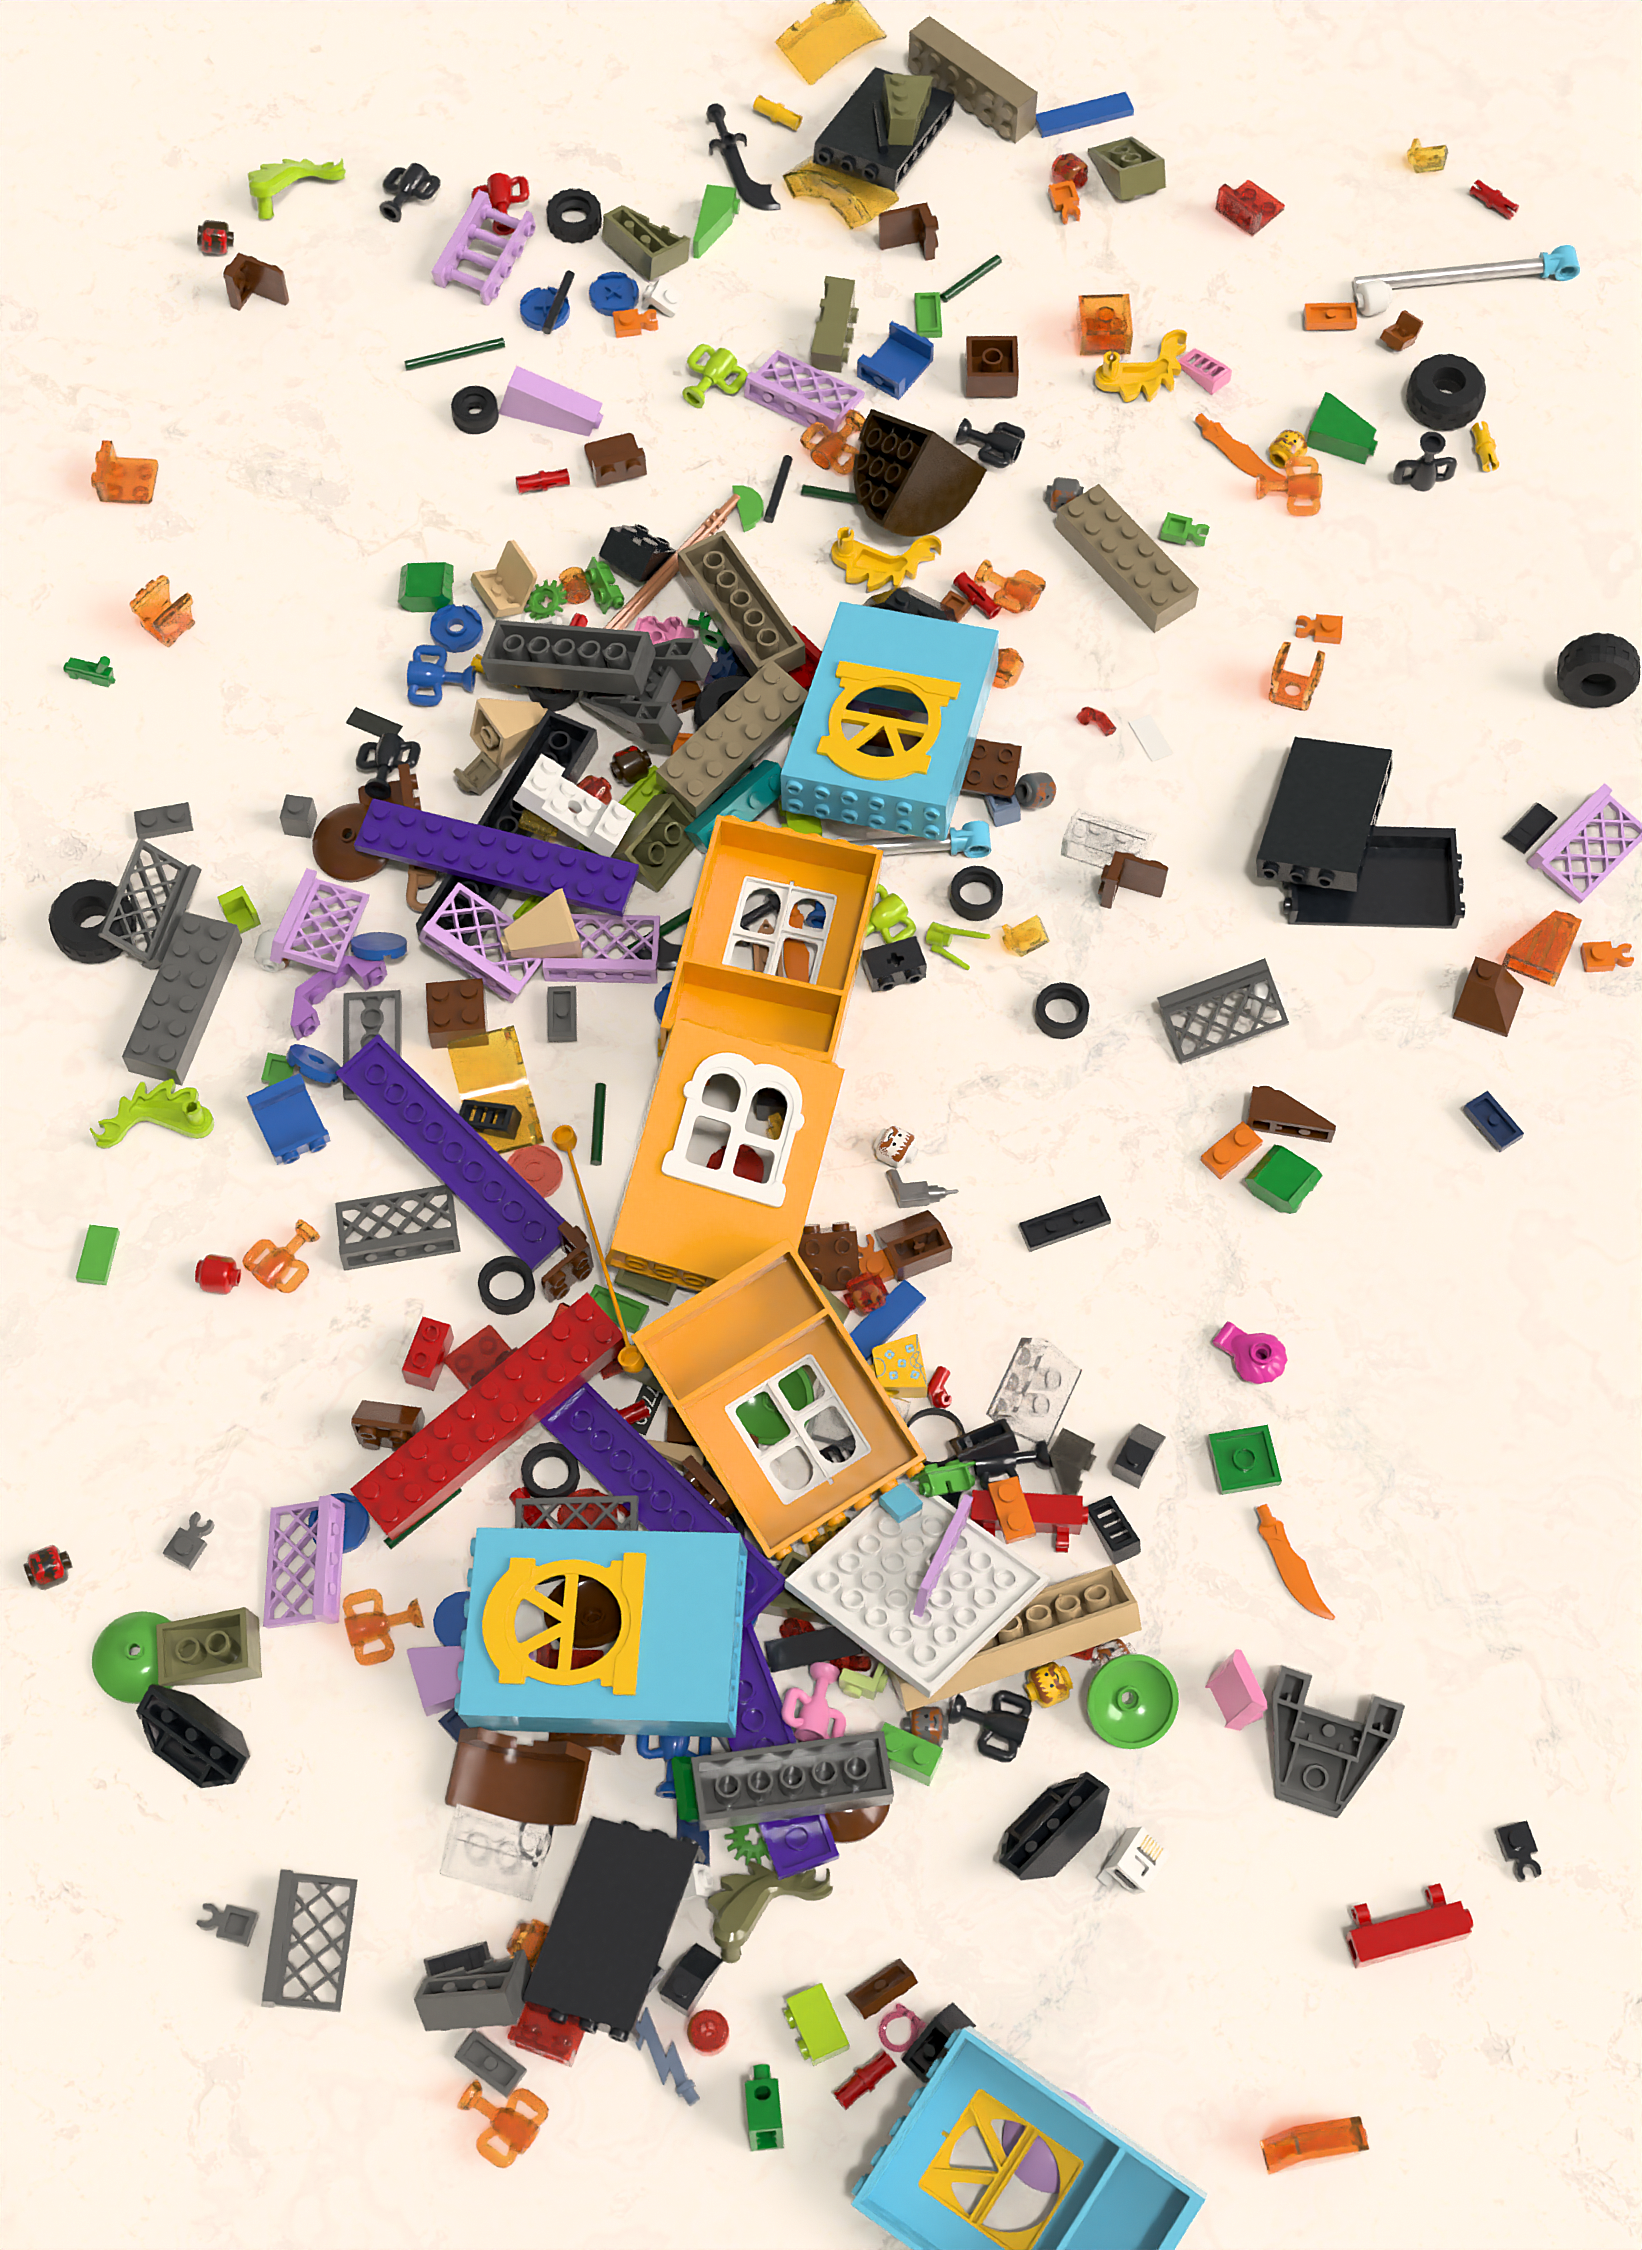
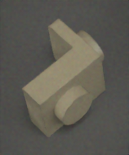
M481 752L464 771L459 768L453 771L459 778L457 780L458 785L467 793L473 791L480 796L502 774V770L484 752Z

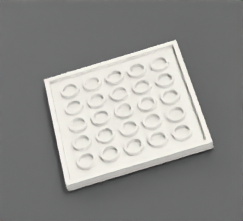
M907 1474L897 1480L898 1485L904 1483L923 1502L920 1511L898 1524L879 1504V1496L785 1580L784 1587L923 1695L930 1698L1048 1585L1050 1577L968 1518L955 1549L951 1552L947 1564L943 1567L944 1571L939 1577L936 1588L932 1590V1596L928 1600L922 1618L914 1615L919 1587L957 1509L940 1496L926 1497L921 1495L918 1489L920 1482H910L911 1478H908Z

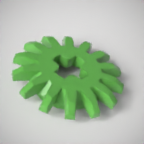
M544 580L543 586H539L538 583L534 585L536 590L531 592L530 599L526 603L530 606L524 609L525 613L531 612L529 616L532 619L535 618L534 621L548 618L549 615L551 617L555 616V610L558 612L564 611L559 605L567 603V599H562L567 595V591H562L563 584L560 583L557 586L556 580H553L551 585L548 584V580ZM545 597H548L552 602H549L545 608L541 603L545 601Z
M757 1823L728 1827L734 1830V1833L725 1835V1840H733L734 1843L728 1846L727 1849L728 1852L737 1849L738 1852L734 1857L736 1861L742 1855L746 1857L745 1865L747 1866L751 1858H756L757 1863L762 1865L761 1857L764 1855L771 1861L762 1837L758 1839L757 1845H752L751 1841H745L744 1836L749 1835V1829L755 1828L757 1833H761Z

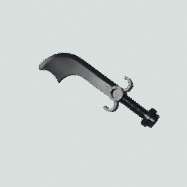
M719 103L709 105L706 112L707 119L715 123L721 140L712 139L709 142L710 155L713 154L714 147L721 149V154L726 158L737 190L747 203L763 210L781 209V204L772 196V184L757 183L747 174L736 145L737 141H742L747 146V136L744 133H736L734 135L729 133L724 122L726 116L725 108Z
M771 893L766 895V903L742 916L740 927L750 931L747 926L757 921V919L764 917V915L770 912L778 915L781 907L778 895L776 893L774 895ZM661 937L659 940L658 969L676 968L682 945L672 944ZM743 941L744 946L750 944V942ZM649 949L639 950L634 954L639 959L652 960V952Z

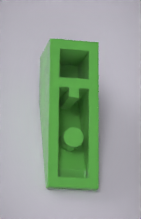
M706 185L693 239L694 259H699L732 225L734 215L739 214L740 199L736 198V188Z

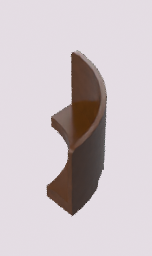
M482 1727L460 1730L445 1796L446 1805L487 1817L545 1826H575L577 1824L592 1750L569 1741L534 1740L533 1746L516 1744L517 1737L493 1732Z

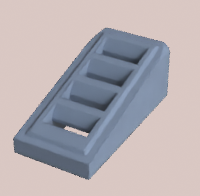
M983 794L995 827H1001L1021 820L1020 805L1015 794L1011 798Z

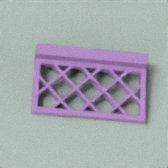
M777 350L756 373L750 372L746 377L744 397L833 439L837 434L838 426L864 398L865 392ZM777 361L787 364L788 367L776 368L775 364ZM805 373L810 377L798 379L796 374ZM791 374L792 379L780 381L779 375ZM773 376L775 381H770L764 377ZM826 383L832 388L819 389L818 384ZM813 385L814 390L802 391L801 386ZM795 387L797 392H793L787 388ZM849 394L853 398L842 400L840 395ZM835 395L836 401L824 402L823 396ZM817 397L819 402L816 403L807 398ZM839 408L840 413L838 414L830 409Z
M1605 783L1527 862L1534 870L1540 867L1579 904L1642 841V823L1610 795L1613 790ZM1607 805L1616 812L1617 820L1604 819L1603 809ZM1599 825L1600 837H1587L1586 826ZM1605 826H1617L1619 838L1606 837ZM1624 826L1634 828L1640 835L1637 838H1625ZM1581 842L1583 854H1570L1569 843ZM1588 843H1601L1602 855H1589ZM1607 843L1619 844L1620 855H1608ZM1553 859L1565 860L1566 872L1557 871L1549 863ZM1571 860H1583L1585 872H1572ZM1590 861H1602L1603 873H1591ZM1573 878L1586 879V890L1583 893L1573 886Z
M306 868L273 939L270 961L281 964L283 958H287L337 974L370 895L317 879V871ZM318 890L329 892L332 896L322 899L318 894ZM352 899L360 902V904L349 907L345 900ZM338 903L341 909L331 912L327 905ZM320 908L324 914L314 917L309 911ZM347 916L351 922L341 925L337 918ZM330 921L333 928L323 930L319 923ZM312 926L316 931L315 933L305 935L301 929ZM339 934L343 941L332 943L329 937ZM321 939L326 945L314 948L311 942ZM304 944L308 951L299 952L292 950V947ZM331 952L335 961L322 959L320 955Z
M459 882L431 920L423 927L418 940L475 979L483 978L485 986L511 1004L543 961V958H521L507 961L500 941V937H502L500 929L508 927L514 920ZM458 893L469 899L470 908H455L454 898ZM450 905L451 910L445 911ZM472 913L474 927L460 928L457 915ZM477 913H489L492 915L494 924L479 926ZM452 916L455 929L444 930L436 922L440 917ZM495 930L498 943L483 944L481 931ZM476 932L478 945L467 946L463 943L461 934ZM499 948L502 961L491 962L486 959L485 950ZM533 963L532 966L528 968V964ZM523 965L525 975L521 981L510 975L508 966Z
M571 914L573 922L576 923L574 925L577 934L584 940L580 943L581 949L583 950L589 945L597 954L590 959L543 958L544 979L548 982L658 984L660 916L623 915V917L615 915ZM587 923L595 924L599 929L589 937L580 930ZM614 924H622L626 928L618 937H615L608 930ZM643 924L654 925L653 932L645 938L636 930ZM604 933L612 941L603 949H600L593 941ZM632 933L640 942L629 950L622 941ZM615 946H618L625 953L619 959H611L607 955ZM646 946L652 952V960L639 959L634 954Z
M964 1494L919 1587L913 1615L922 1618L928 1600L932 1596V1590L936 1588L939 1577L944 1571L943 1567L947 1564L951 1552L957 1545L962 1529L964 1530L973 1500L972 1496Z
M319 1496V1501L271 1508L263 1627L270 1629L322 1621L326 1624L339 1623L345 1504L333 1496ZM318 1510V1519L310 1528L304 1520L311 1511ZM290 1514L294 1520L283 1532L280 1529V1516ZM301 1525L307 1532L295 1544L289 1537ZM314 1538L317 1541L316 1549L308 1557L302 1549ZM287 1542L293 1549L281 1561L278 1558V1550ZM299 1554L305 1562L294 1574L288 1568V1565ZM312 1567L315 1570V1576L313 1581L306 1587L300 1579ZM285 1571L291 1578L279 1591L276 1588V1579ZM297 1584L303 1592L292 1604L286 1598V1595ZM310 1597L313 1600L312 1614L303 1615L298 1609ZM283 1601L289 1609L281 1618L274 1619V1609Z

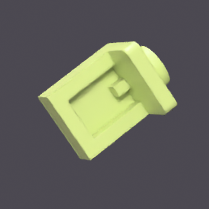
M879 1662L873 1678L843 1667L839 1678V1688L843 1689L844 1694L852 1698L860 1699L863 1696L874 1701L877 1692H884L889 1675L885 1674V1664Z

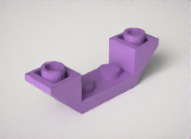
M344 956L337 974L322 969L298 986L295 990L290 1022L294 1037L299 1041L304 1036H309L315 1032L320 1025L317 1011L312 1005L322 1002L328 993L335 988L345 985L350 977H353L365 991L372 986L379 985L388 975L384 960L372 961L356 956Z

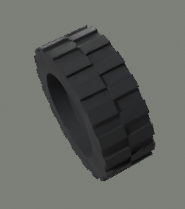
M568 188L567 190H561L557 194L555 193L552 199H549L548 206H546L547 222L550 233L557 240L560 239L564 243L569 242L571 244L584 243L599 233V229L602 227L601 204L590 191H585L582 188ZM579 209L585 211L587 216L579 222H567L562 219V214L568 210Z

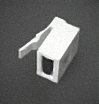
M1143 1827L1128 1828L1120 1842L1109 1854L1111 1857L1110 1861L1096 1878L1104 1886H1107L1114 1877L1132 1895L1145 1893L1171 1853L1165 1847L1162 1848L1163 1845H1159L1160 1842H1157L1156 1839L1153 1840L1154 1837H1151V1834H1148L1149 1832Z

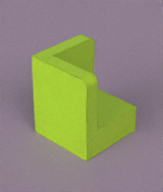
M243 885L217 897L227 922L236 924L240 934L261 925L258 913Z

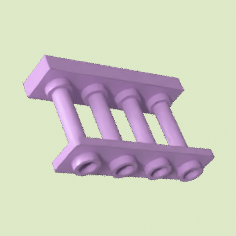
M478 190L431 271L436 285L445 288L448 282L454 279L480 290L483 303L489 306L492 300L496 299L499 295L500 286L504 279L510 276L512 265L516 258L522 255L524 244L528 237H532L535 232L536 224L532 212L526 211L521 220L492 209L488 194ZM490 218L514 228L515 231L510 240H506L480 229L484 220ZM479 239L504 250L498 261L469 250L468 248L472 241ZM467 259L492 271L487 280L483 281L456 268L461 260Z

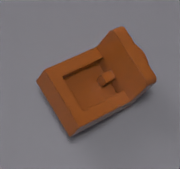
M1403 310L1396 323L1383 330L1380 339L1386 342L1389 348L1402 351L1415 343L1424 322L1408 311Z

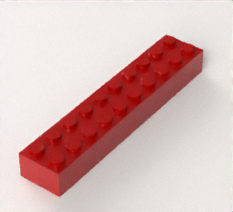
M586 1292L350 1488V1490L386 1535L392 1540L396 1539L444 1502L615 1359L620 1351L626 1347L621 1330L590 1294Z

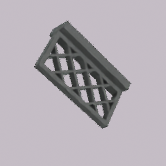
M140 838L134 846L98 936L143 961L141 965L150 970L161 966L202 869L194 864L187 866ZM142 849L150 853L154 864L143 866L140 858ZM167 864L177 869L175 878L167 881L162 867ZM155 868L161 883L150 885L146 870ZM139 873L144 888L133 889L130 881L132 874ZM163 887L166 895L164 903H157L152 889ZM146 891L151 907L141 909L136 894ZM129 896L134 912L124 914L120 902L122 898ZM153 910L157 922L154 927L148 928L143 913ZM136 915L141 930L131 933L126 918ZM120 921L124 936L118 937L109 932L112 922ZM144 935L147 943L145 951L136 947L133 939L134 936Z
M1266 958L1157 997L1181 1064L1290 1025ZM1268 981L1270 991L1266 999L1251 994L1255 984ZM1237 992L1244 995L1239 1009L1224 1004L1228 994ZM1272 995L1276 1004L1269 1002ZM1249 998L1263 1003L1257 1018L1242 1012ZM1210 1002L1217 1005L1211 1019L1197 1014L1201 1004ZM1269 1006L1279 1011L1282 1020L1270 1024L1261 1020L1266 1007ZM1221 1008L1236 1014L1230 1027L1215 1022ZM1184 1012L1191 1016L1185 1028L1182 1029L1173 1025L1170 1015ZM1240 1016L1254 1021L1251 1030L1244 1034L1234 1030ZM1194 1018L1209 1023L1203 1037L1188 1031ZM1213 1026L1227 1031L1222 1042L1214 1043L1207 1040ZM1176 1031L1182 1033L1179 1040ZM1231 1034L1236 1035L1235 1037L1229 1039ZM1186 1035L1200 1041L1196 1051L1184 1055L1181 1045ZM1204 1043L1209 1045L1208 1047L1202 1048Z
M446 1185L335 1203L339 1254L344 1271L461 1252L453 1192ZM447 1194V1200L440 1208L430 1203L435 1196ZM414 1200L419 1204L411 1213L401 1208L406 1201ZM385 1205L390 1209L382 1217H379L372 1212L376 1206ZM425 1207L435 1213L427 1222L417 1217ZM357 1210L360 1214L351 1222L343 1217V1211ZM395 1212L406 1217L398 1227L388 1222ZM366 1217L377 1222L368 1232L359 1227ZM440 1217H443L450 1222L451 1227L437 1229L433 1225ZM411 1222L422 1227L418 1232L406 1233L404 1231ZM383 1226L392 1231L389 1237L377 1238L374 1236ZM353 1231L363 1236L359 1242L346 1244V1239Z
M637 1495L516 1499L515 1528H523L524 1525L528 1529H536L548 1518L558 1529H566L578 1516L588 1527L586 1530H596L595 1528L609 1516L619 1526L616 1530L628 1531L626 1527L630 1524V1531H638L639 1497ZM620 1503H631L630 1516L621 1524L611 1512ZM589 1504H597L604 1512L590 1524L580 1513ZM602 1504L611 1505L606 1509ZM545 1505H551L547 1510H545L542 1507ZM559 1505H567L573 1513L560 1525L550 1514ZM572 1505L580 1506L577 1509H575ZM524 1506H537L543 1513L531 1526L524 1520Z
M280 1869L261 2007L274 2008L278 2006L340 2013L358 1880L293 1873L294 1870ZM298 1883H312L320 1893L305 1904L297 1894ZM320 1884L329 1885V1886H328L326 1889L323 1890V1888L320 1886ZM336 1886L350 1887L349 1899L340 1907H337L327 1895ZM323 1897L334 1911L319 1922L308 1908ZM297 1901L301 1908L294 1913ZM348 1906L347 1916L345 1918L341 1911ZM305 1911L315 1926L300 1937L292 1927L293 1920ZM337 1915L344 1923L345 1931L333 1940L322 1926ZM319 1929L329 1944L314 1955L304 1940ZM291 1933L297 1940L292 1945H290ZM343 1939V1946L341 1951L336 1944ZM300 1944L311 1959L296 1970L289 1962L288 1954ZM333 1947L340 1956L341 1961L337 1968L328 1973L318 1958ZM314 1962L325 1977L310 1988L299 1974ZM288 1967L292 1974L285 1979L286 1968ZM339 1972L338 1983H336L332 1977ZM296 1977L306 1992L297 2000L283 1999L284 1986ZM329 1981L336 1990L335 2004L320 2002L313 1992ZM309 1995L313 1999V2001H303Z

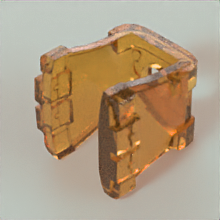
M160 575L156 580L152 579L145 585L146 589L141 588L135 594L136 598L130 601L129 606L131 611L139 617L140 624L144 630L169 648L186 630H190L196 624L191 613L193 598L187 592L172 604L169 578L165 575Z
M1283 642L1272 667L1270 683L1273 685V688L1270 689L1268 698L1274 704L1299 711H1307L1312 701L1311 696L1314 694L1315 688L1318 687L1322 671L1324 670L1325 652L1318 650L1310 677L1285 670L1292 643ZM1296 686L1299 688L1300 693L1294 696L1289 695L1285 688Z

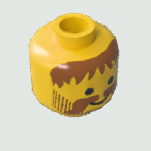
M1293 430L1280 432L1269 446L1271 462L1276 467L1282 469L1294 468L1308 451L1305 437L1300 432Z
M1050 1662L1031 1670L1028 1673L1029 1683L1024 1685L1025 1692L1031 1703L1036 1701L1042 1708H1048L1067 1700L1070 1696V1690L1073 1689V1683L1064 1665L1060 1667L1055 1662Z

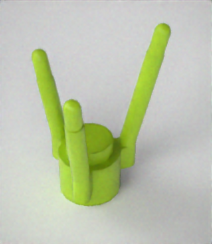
M932 922L926 936V943L932 945L931 951L943 955L965 970H969L970 966L943 949V947L950 946L953 935L980 939H990L991 937L990 934L951 928Z

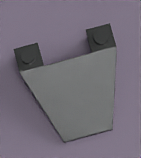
M677 638L654 644L656 655L641 696L584 691L580 701L649 744L673 745L683 722L670 703L681 681H704L714 661L700 638Z
M1281 1664L1272 1691L1276 1799L1338 1819L1395 1739L1405 1705L1402 1702L1372 1693L1363 1723L1304 1704L1313 1675L1309 1672Z

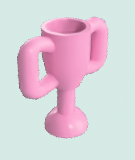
M813 1663L810 1665V1674L813 1680L816 1681L813 1696L807 1695L798 1687L790 1688L785 1694L781 1711L782 1719L787 1725L795 1728L794 1736L801 1742L843 1737L846 1728L845 1716L837 1709L828 1707L827 1700L825 1699L828 1685L839 1679L840 1670L829 1663ZM798 1698L803 1706L798 1718H794L793 1715ZM829 1718L834 1719L831 1737L827 1734Z

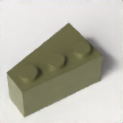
M825 275L824 299L821 298L820 308L822 309L819 322L817 321L811 350V366L818 370L841 373L843 364L849 361L850 348L847 347L848 343H853L855 328H852V324H857L859 317V308H855V280Z

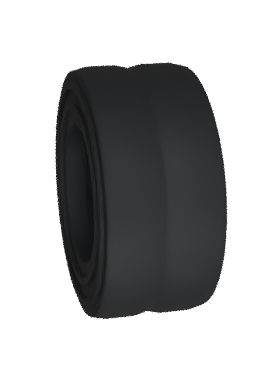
M477 385L467 386L459 390L452 399L453 421L462 432L472 435L483 434L490 431L496 425L499 418L498 403L495 395L488 388ZM474 406L482 408V410L476 414L468 412V410Z

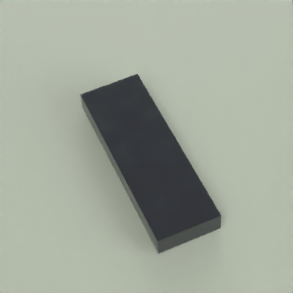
M1098 1195L1019 1223L1018 1228L1029 1252L1109 1225L1111 1224V1218L1101 1196Z
M836 1627L765 1642L771 1673L808 1666L816 1662H827L863 1654L862 1647Z

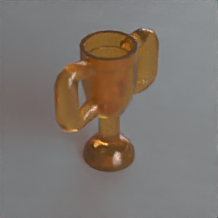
M850 409L845 414L846 425L839 432L832 433L825 424L815 422L801 435L800 442L804 448L810 451L811 459L818 467L825 470L832 467L837 473L846 475L853 470L854 456L859 453L858 449L846 443V439L853 431L861 432L866 419L858 411ZM819 431L823 433L824 438L818 444L809 442ZM843 452L852 454L842 466L839 464L838 459Z
M1293 456L1289 458L1285 463L1287 475L1285 481H1268L1267 477L1263 474H1257V500H1262L1267 496L1268 492H1285L1288 495L1287 510L1291 515L1313 516L1318 514L1321 508L1320 499L1323 483L1322 474L1318 473L1319 464L1315 458L1311 456ZM1293 467H1311L1309 473L1295 474ZM1296 498L1302 500L1310 499L1313 505L1296 506L1294 503Z
M985 559L980 564L974 577L975 583L982 584L990 581L1001 587L993 595V601L999 607L1015 614L1021 613L1024 610L1031 611L1036 606L1042 591L1046 588V581L1042 577L1025 569L1018 570L1013 577L1005 578L993 571V565L988 559Z
M298 1219L295 1223L297 1234L285 1247L281 1246L278 1248L273 1241L261 1239L243 1257L242 1263L244 1268L250 1271L262 1285L272 1291L277 1288L280 1292L289 1294L295 1291L308 1277V1265L301 1260L295 1259L294 1254L305 1241L309 1243L316 1242L320 1239V1235L302 1219ZM268 1248L270 1253L258 1264H255L254 1261ZM298 1268L295 1274L284 1284L282 1280L288 1275L290 1269Z
M369 1588L354 1592L344 1598L342 1607L346 1615L344 1618L345 1627L351 1648H354L355 1660L360 1665L371 1666L388 1661L393 1657L395 1646L388 1633L391 1627L411 1622L417 1628H425L418 1598L413 1599L409 1603L406 1611L388 1616L386 1613H383V1598L376 1589ZM374 1601L373 1612L357 1614L352 1606ZM380 1639L385 1645V1649L363 1654L365 1644Z
M475 2080L462 2095L457 2108L461 2111H469L475 2108L490 2119L491 2126L478 2137L476 2149L482 2157L494 2166L505 2169L514 2163L518 2154L522 2156L534 2142L541 2129L540 2125L548 2118L549 2108L545 2101L529 2089L520 2088L510 2095L505 2108L500 2107L498 2109L482 2097L481 2083ZM518 2101H522L538 2113V2115L529 2119L522 2113L515 2111ZM498 2136L509 2147L507 2156H504L488 2144L487 2141Z

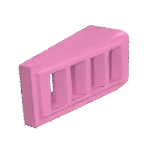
M1196 348L1178 360L1181 369L1211 395L1230 382L1232 370ZM1195 358L1196 360L1190 364L1189 361Z

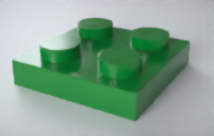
M1268 1424L1208 1435L1207 1439L1221 1495L1281 1485L1282 1479Z

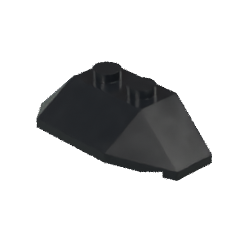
M909 586L873 595L863 604V606L957 622L954 609Z
M151 1684L148 1687L136 1713L138 1718L142 1720L144 1733L152 1752L199 1788L236 1783L250 1759L242 1731L194 1695Z
M1089 1772L1079 1774L1077 1778L1067 1779L1048 1787L1005 1831L1001 1855L998 1860L999 1864L1021 1881L1055 1877L1099 1832L1110 1792L1109 1787Z

